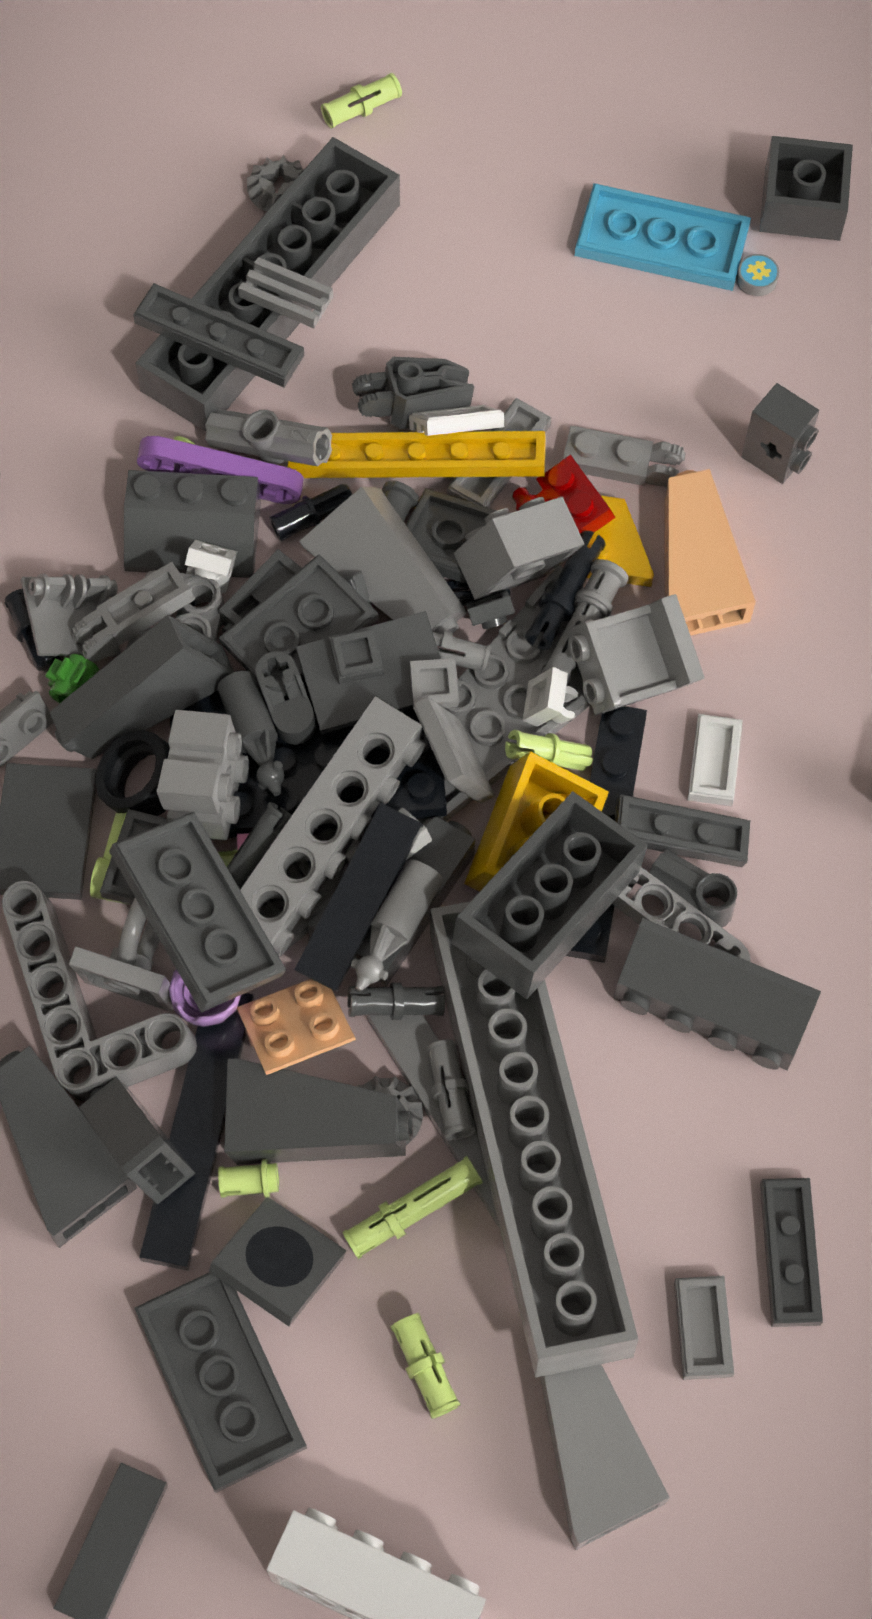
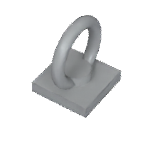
M134 898L122 930L118 948H113L111 956L107 957L75 946L69 965L87 984L172 1012L173 1006L169 997L170 982L164 975L151 971L154 963L152 958L160 940L149 920H147L140 940L147 917L137 899Z

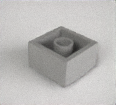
M538 497L523 504L519 511L510 513L508 508L497 510L485 517V526L479 527L465 535L467 542L456 550L454 555L475 600L545 577L584 545V541L563 497L545 502L543 497Z

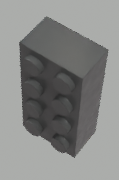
M572 791L457 916L452 944L525 999H528L638 875L648 845Z

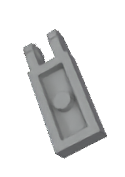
M570 426L563 459L571 454L586 475L642 486L646 483L667 487L668 478L677 475L679 470L662 464L680 465L685 460L686 453L680 445L670 444L669 442L661 441L653 444L654 441ZM650 461H652V462H657V463H662V464H654V465L649 466V462H650Z
M171 561L97 606V610L74 624V627H72V637L75 642L82 644V654L85 659L98 662L103 660L104 657L107 658L112 655L118 644H123L161 621L165 616L176 612L194 601L195 597Z

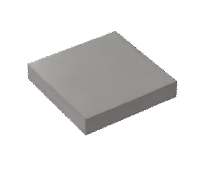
M428 696L414 703L415 707L413 708L446 781L481 804L494 797L493 790L460 719Z

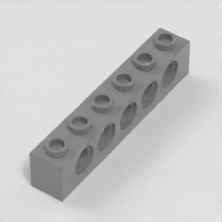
M376 696L240 889L279 957L291 945L295 936L291 931L301 916L306 919L316 909L321 899V895L318 892L328 878L334 880L344 868L348 858L344 854L354 840L357 842L362 840L373 819L370 816L379 803L387 804L395 794L400 783L397 777L406 764L412 767L424 751L425 743L422 742L424 734L421 724ZM375 749H385L390 753L388 760L380 765L369 764L366 758ZM350 786H358L364 790L363 796L354 803H346L340 799L342 792ZM331 823L338 827L336 835L328 841H319L314 838L316 829L322 824ZM306 861L311 864V870L306 877L298 880L288 877L289 868L294 863ZM280 899L285 902L284 909L279 916L275 918L262 916V908L269 900Z

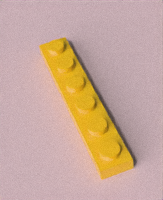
M545 431L456 432L430 436L418 432L331 433L332 452L327 463L312 466L288 461V468L298 471L304 478L545 476L546 436Z

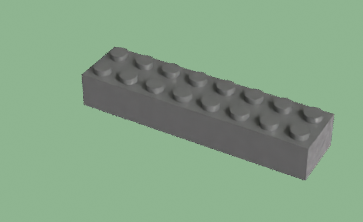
M332 137L193 296L192 300L287 339L300 322L239 297L238 288L242 282L246 283V275L249 270H254L256 259L258 257L331 287L400 206V175ZM258 285L255 287V288H258V289H260V290H262V291H265V292H267V293H270V294H272V295H274V296L279 297V294H277V293H275V292H272V291H270V290H268V289H265V288L260 287V286H258ZM296 301L291 302L310 311L313 309ZM159 335L135 363L142 393L205 431V423L210 413H215L219 409L227 410L256 376L163 335Z

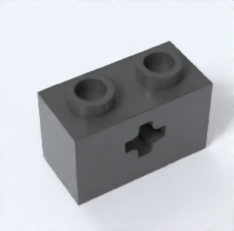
M776 383L752 411L741 458L782 484L793 472L800 474L812 456V452L808 449L819 432L815 428L819 409Z

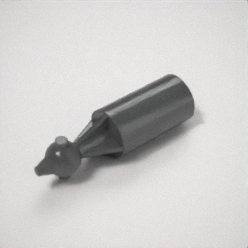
M250 671L234 672L219 682L217 689L226 714L231 716L235 732L241 734V751L248 753L260 766L257 770L258 786L261 789L267 788L274 796H278L281 794V783L284 780L282 763L280 761L273 762L278 734L256 675Z

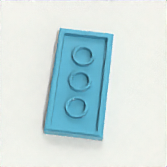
M594 183L576 243L574 256L733 291L751 217Z

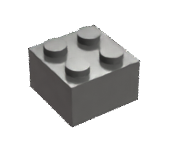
M772 136L765 166L759 232L840 241L848 213L853 144Z

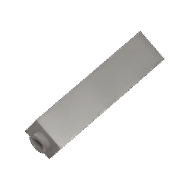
M360 487L299 541L314 557L320 554L341 576L362 572L369 600L393 620L426 611L432 632L444 634L445 630L454 633L459 628L457 621L468 613L380 488Z
M602 1364L540 1377L570 1538L575 1550L665 1505L670 1497Z

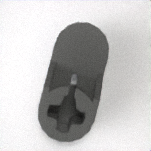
M274 651L265 654L257 662L255 672L279 737L288 744H304L314 736L317 724L297 666L292 657L285 652ZM286 695L288 696V699H289V700H287V701H285V699H284V696H286Z

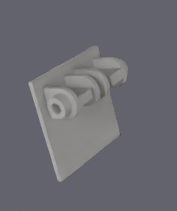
M39 574L37 577H22V588L38 656H70L71 654L83 656L82 644L75 642L72 637V627L78 621H81L83 617L97 610V606L109 600L110 597L117 595V582L110 580L107 575L89 579L85 578L84 575H76L73 578L70 574H64L62 577H48L47 574ZM119 644L110 656L117 657L121 654Z

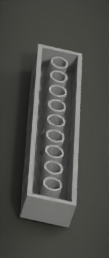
M470 902L430 909V937L441 983L444 987L445 1000L454 1038L457 1043L463 1076L467 1080L470 1106L535 1378L633 1358L638 1335L546 982L544 980L530 997L525 999L452 944L457 916Z

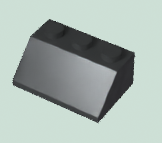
M128 470L124 502V570L148 573L149 571L158 570L172 561L179 573L186 574L188 566L185 565L188 549L195 540L237 551L231 577L250 578L255 570L261 507L258 477Z

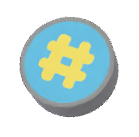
M749 255L739 264L737 283L749 295H767L777 285L779 267L767 255Z

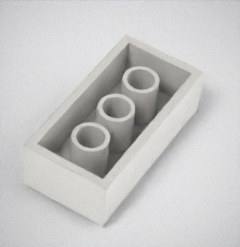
M308 1508L305 1515L293 1510L266 1570L272 1582L351 1619H480L486 1602L485 1598L478 1596L480 1587L477 1584L455 1574H451L448 1581L431 1574L432 1564L407 1552H403L400 1559L384 1552L383 1541L360 1530H355L353 1537L348 1536L337 1530L338 1527L335 1526L337 1521L312 1508Z

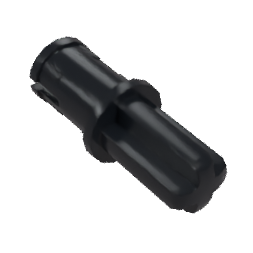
M340 484L311 499L305 495L302 497V502L269 516L271 525L282 542L304 529L314 525L316 527L321 520L325 519L352 495V492L347 484Z
M18 589L8 594L4 599V603L17 627L15 634L18 641L25 644L35 668L46 673L55 658L60 660V657L38 656L23 589Z

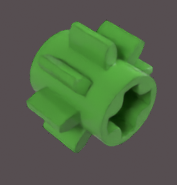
M71 654L69 658L65 657L63 662L55 658L45 675L50 680L47 684L51 687L49 695L60 704L98 673L99 668L95 663L78 654Z

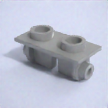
M28 691L25 695L22 693L17 694L16 699L0 711V767L54 723L50 711L38 691L33 693Z

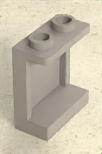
M676 594L595 621L588 620L566 631L569 638L568 648L570 655L577 662L584 681V696L588 703L592 705L595 715L686 687L705 678Z

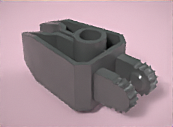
M392 357L386 363L385 372L370 373L369 375L365 373L356 377L352 383L354 394L361 398L357 403L362 416L365 415V417L369 416L370 418L371 416H388L390 424L399 429L410 428L409 415L414 412L469 407L474 392V385L467 383L469 376L467 368L447 359Z

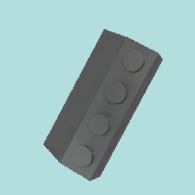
M642 918L619 977L614 999L621 1001V1005L633 1013L646 1015L648 1012L665 1019V1024L682 1033L693 1031L708 1037V1041L719 1049L725 1051L737 1049L752 1056L753 1061L762 1067L777 1070L780 1067L788 1071L821 991Z

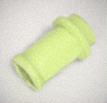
M262 1159L261 1164L220 1166L218 1169L221 1198L263 1193L264 1198H270V1193L279 1192L277 1163L268 1164L267 1159Z

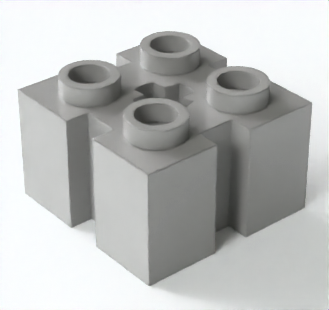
M175 710L168 740L170 746L168 759H164L157 788V794L162 807L168 810L167 820L169 822L195 812L210 839L227 840L230 824H236L240 814L239 796H234V792L238 791L239 783L246 782L249 770L248 756H243L241 751V734L235 732L231 716L228 714Z

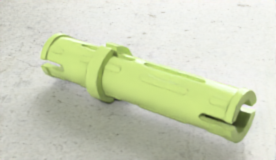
M465 1156L460 1162L424 1182L393 1203L388 1204L385 1201L378 1205L380 1211L342 1233L356 1257L360 1259L363 1257L362 1255L393 1236L400 1239L406 1235L404 1231L406 1228L442 1208L473 1187L481 1185L483 1182L469 1158Z

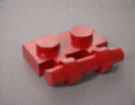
M571 454L546 471L545 476L536 478V481L542 488L541 492L532 495L525 487H520L512 494V499L517 504L516 511H519L523 504L538 497H543L545 502L563 497L579 533L586 530L595 533L616 518Z

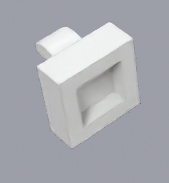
M552 667L528 681L523 714L524 722L538 727L551 719L556 723L563 724L575 717L574 712L563 707L564 702H569L578 696V692L574 688L566 686L567 672Z

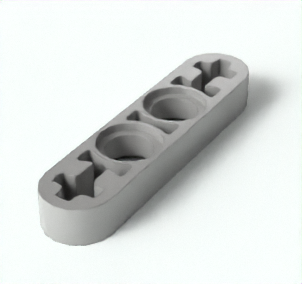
M642 867L638 875L612 903L639 925L642 918L679 933V925L681 923H692L700 930V942L709 944L712 939L716 942L713 947L750 962V954L742 942ZM638 883L642 887L631 900L627 895L634 885ZM648 894L659 897L664 905L663 914L659 916L648 914L642 907V897Z

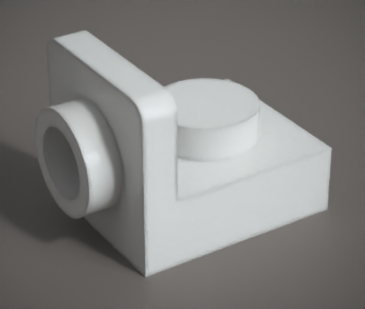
M195 540L188 549L185 565L188 566L186 574L214 579L218 582L221 592L225 593L228 590L237 551Z

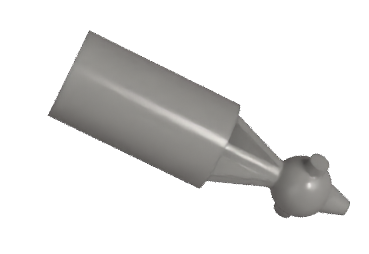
M409 859L402 867L371 923L370 955L364 956L360 960L354 959L351 963V967L356 969V989L358 991H363L369 984L376 983L380 979L386 980L388 971L384 970L382 961L403 945L409 944L443 882L442 876L430 866L420 861Z

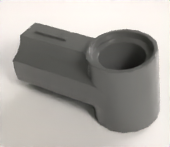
M668 849L658 856L652 865L650 874L722 928L731 921L737 899V887L733 880L720 873L709 874ZM717 897L725 904L712 906L704 899Z

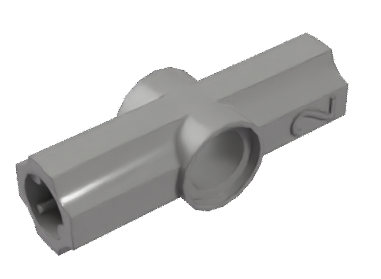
M219 409L215 413L211 412L205 423V440L211 447L257 455L263 462L277 465L284 461L319 466L321 463H327L332 452V434L328 428L280 420L270 410H259L252 414Z

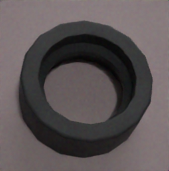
M145 730L128 732L115 740L104 752L97 767L95 785L99 798L117 813L124 814L130 809L159 816L166 812L158 797L157 788L164 759H168L170 746L168 742L155 733ZM150 755H155V770L150 781L138 793L131 797H125V785L131 770L139 761Z

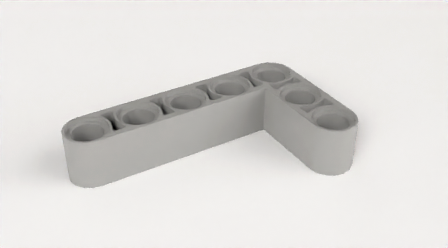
M19 881L8 887L2 898L3 911L58 1082L78 1100L87 1101L95 1088L108 1084L116 1076L126 1087L180 1067L192 1059L197 1049L196 1037L184 1021L175 1014H159L97 1039L76 972L69 965L71 957L55 907L43 891L33 882ZM37 900L36 907L32 912L21 915V910L26 903ZM50 941L49 949L44 954L34 956L35 948L40 943ZM64 982L63 989L59 995L54 998H47V992L53 984ZM70 1024H77L74 1036L69 1040L60 1041L62 1030ZM175 1031L180 1032V1040L174 1047L169 1049L162 1048V1041L167 1034ZM127 1049H136L135 1058L130 1064L122 1067L118 1066V1058L122 1052ZM91 1066V1073L88 1079L83 1083L74 1084L75 1073L82 1067Z

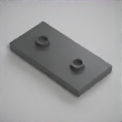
M195 812L112 844L109 850L111 856L201 1013L283 976L286 971L285 966Z
M209 1272L134 1307L215 1493L307 1449L293 1414L238 1293L234 1288Z

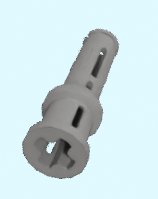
M596 559L592 563L591 577L585 588L579 590L575 595L576 610L541 673L552 667L567 672L568 685L569 678L577 662L570 655L568 648L569 638L566 631L588 620L595 621L609 617L613 610L611 603L618 589L623 588L628 582L629 576L626 571L611 561Z

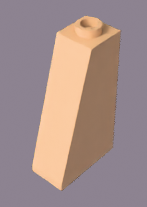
M710 469L697 472L686 470L674 477L668 478L664 499L665 597L677 595L690 636L749 623L756 603Z

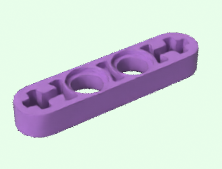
M161 436L142 438L137 455V464L146 471L258 477L260 499L280 504H294L301 499L304 477L298 471L288 467Z

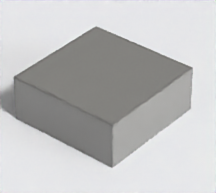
M455 658L410 661L412 707H415L414 703L426 696L443 708L458 707L459 693Z

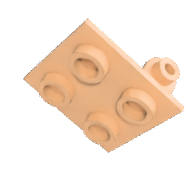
M312 979L237 1007V1011L245 1026L248 1041L251 1047H254L266 1075L356 1040L332 989Z

